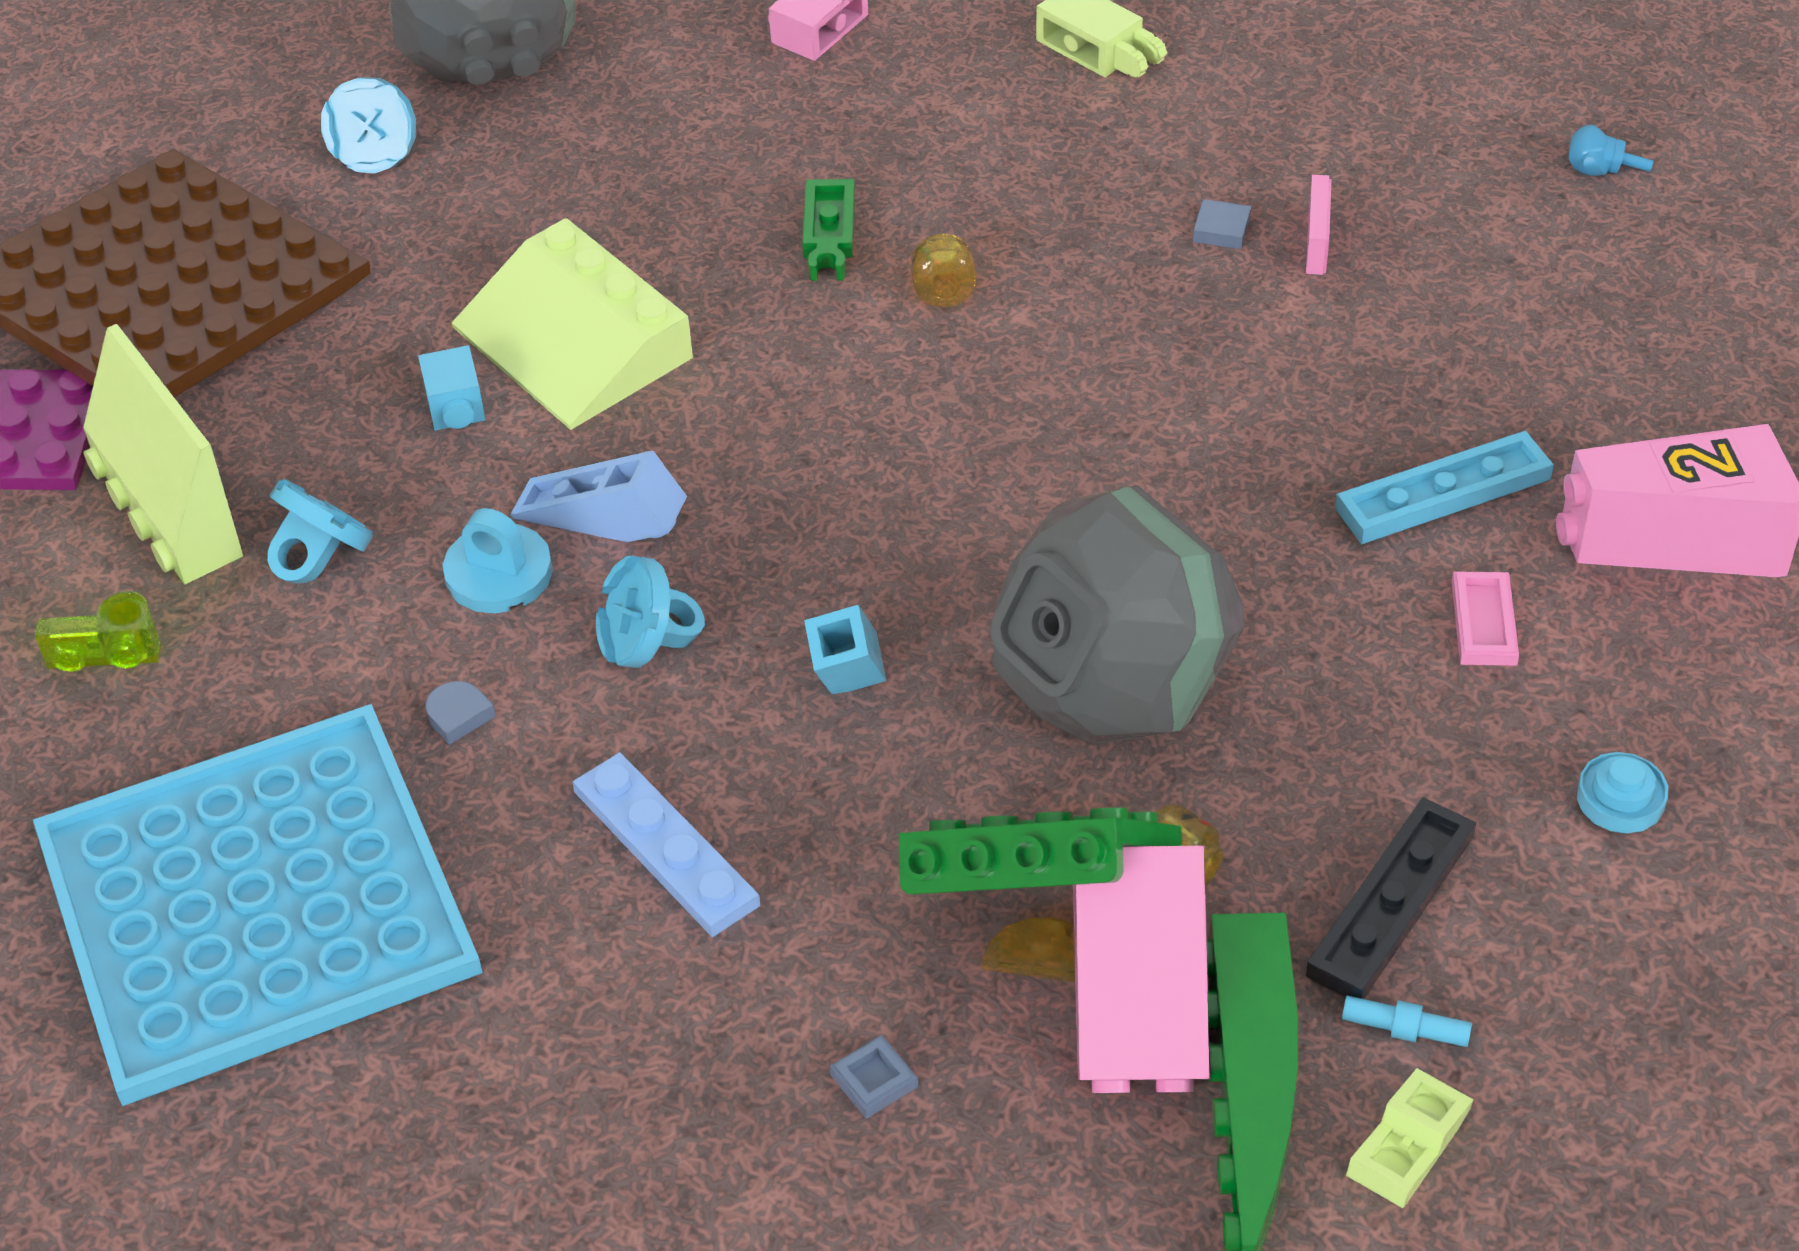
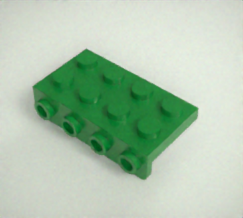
M1116 807L1090 809V816H1073L1072 812L1035 813V820H1019L1018 816H988L981 818L982 824H966L965 820L929 821V831L899 833L900 887L906 894L921 895L1115 883L1123 875V847L1182 846V827L1180 825L1158 823L1157 812H1128V808Z

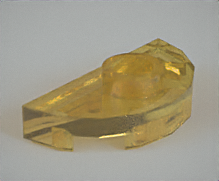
M1054 917L1027 918L1008 925L990 940L982 958V970L1075 982L1074 924Z

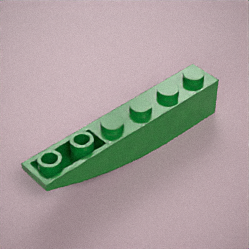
M1286 912L1211 914L1209 939H1206L1207 976H1211L1212 991H1207L1208 1029H1216L1217 1044H1209V1082H1221L1222 1098H1213L1212 1102L1213 1132L1215 1138L1226 1137L1228 1154H1218V1188L1220 1195H1232L1233 1212H1223L1224 1251H1261L1274 1215L1287 1160L1298 1072V1013Z

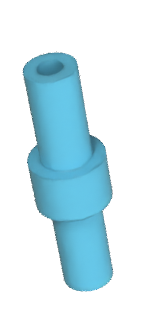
M1346 996L1342 1020L1390 1030L1392 1038L1415 1043L1417 1037L1468 1047L1472 1022L1422 1012L1423 1005L1398 1000L1397 1006Z

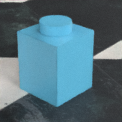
M469 345L418 355L435 431L446 428H464L470 423L486 420Z
M859 605L804 620L814 672L831 694L849 692L886 681L877 632Z

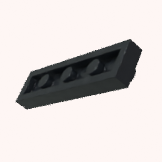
M1422 797L1308 960L1306 977L1345 997L1352 996L1365 999L1474 838L1477 822Z

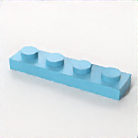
M1525 430L1338 493L1335 509L1358 541L1364 544L1551 480L1554 464Z

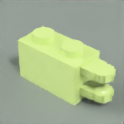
M1045 0L1037 5L1036 40L1103 77H1107L1115 70H1119L1126 75L1130 74L1131 77L1139 78L1146 73L1145 71L1149 67L1147 61L1150 64L1153 63V65L1159 64L1168 54L1162 39L1160 40L1158 36L1155 37L1154 34L1142 28V17L1110 0Z

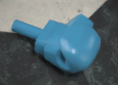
M1584 125L1576 130L1569 146L1568 158L1573 169L1588 176L1605 175L1607 172L1617 174L1621 164L1650 172L1654 160L1625 153L1626 141L1605 135L1596 125Z

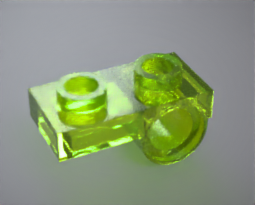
M122 591L107 597L100 604L97 615L40 618L37 621L35 638L47 669L58 668L63 671L73 672L87 666L114 665L120 668H133L139 663L159 662L161 650L159 635L147 600L137 592Z

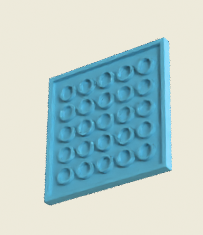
M372 704L33 819L115 1090L122 1107L483 973L477 952Z

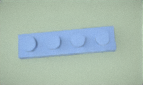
M620 752L572 781L575 794L711 937L716 936L761 906L759 894Z

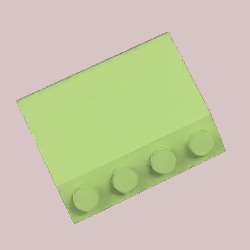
M567 218L527 239L451 323L458 333L570 430L693 358L688 315Z
M117 324L108 327L83 427L90 445V449L83 452L84 457L97 480L105 476L107 477L106 487L116 507L119 510L129 507L131 511L128 512V517L138 537L142 541L148 538L153 540L151 549L162 570L166 573L174 569L183 583L187 584L243 557L210 443Z

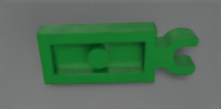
M854 179L806 180L803 257L808 258V273L811 281L818 280V272L823 268L835 269L837 281H843L846 276L845 258H853Z

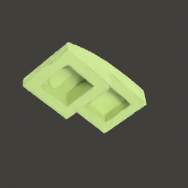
M1416 1068L1387 1103L1381 1123L1351 1157L1346 1176L1399 1207L1404 1208L1461 1126L1471 1109L1474 1099Z

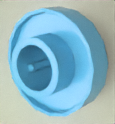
M1622 752L1601 754L1589 761L1580 774L1577 801L1582 812L1594 824L1609 831L1627 834L1644 831L1655 825L1665 811L1668 799L1666 779L1652 762L1640 756Z

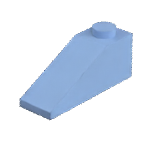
M652 450L530 478L510 515L513 519L623 542H631L651 537L659 538L669 534L676 524V518L687 495Z

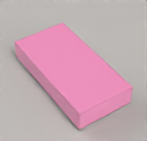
M1312 175L1308 214L1306 274L1323 275V273H1326L1332 179H1329V175Z
M1453 572L1452 591L1460 665L1517 666L1519 650L1509 572Z

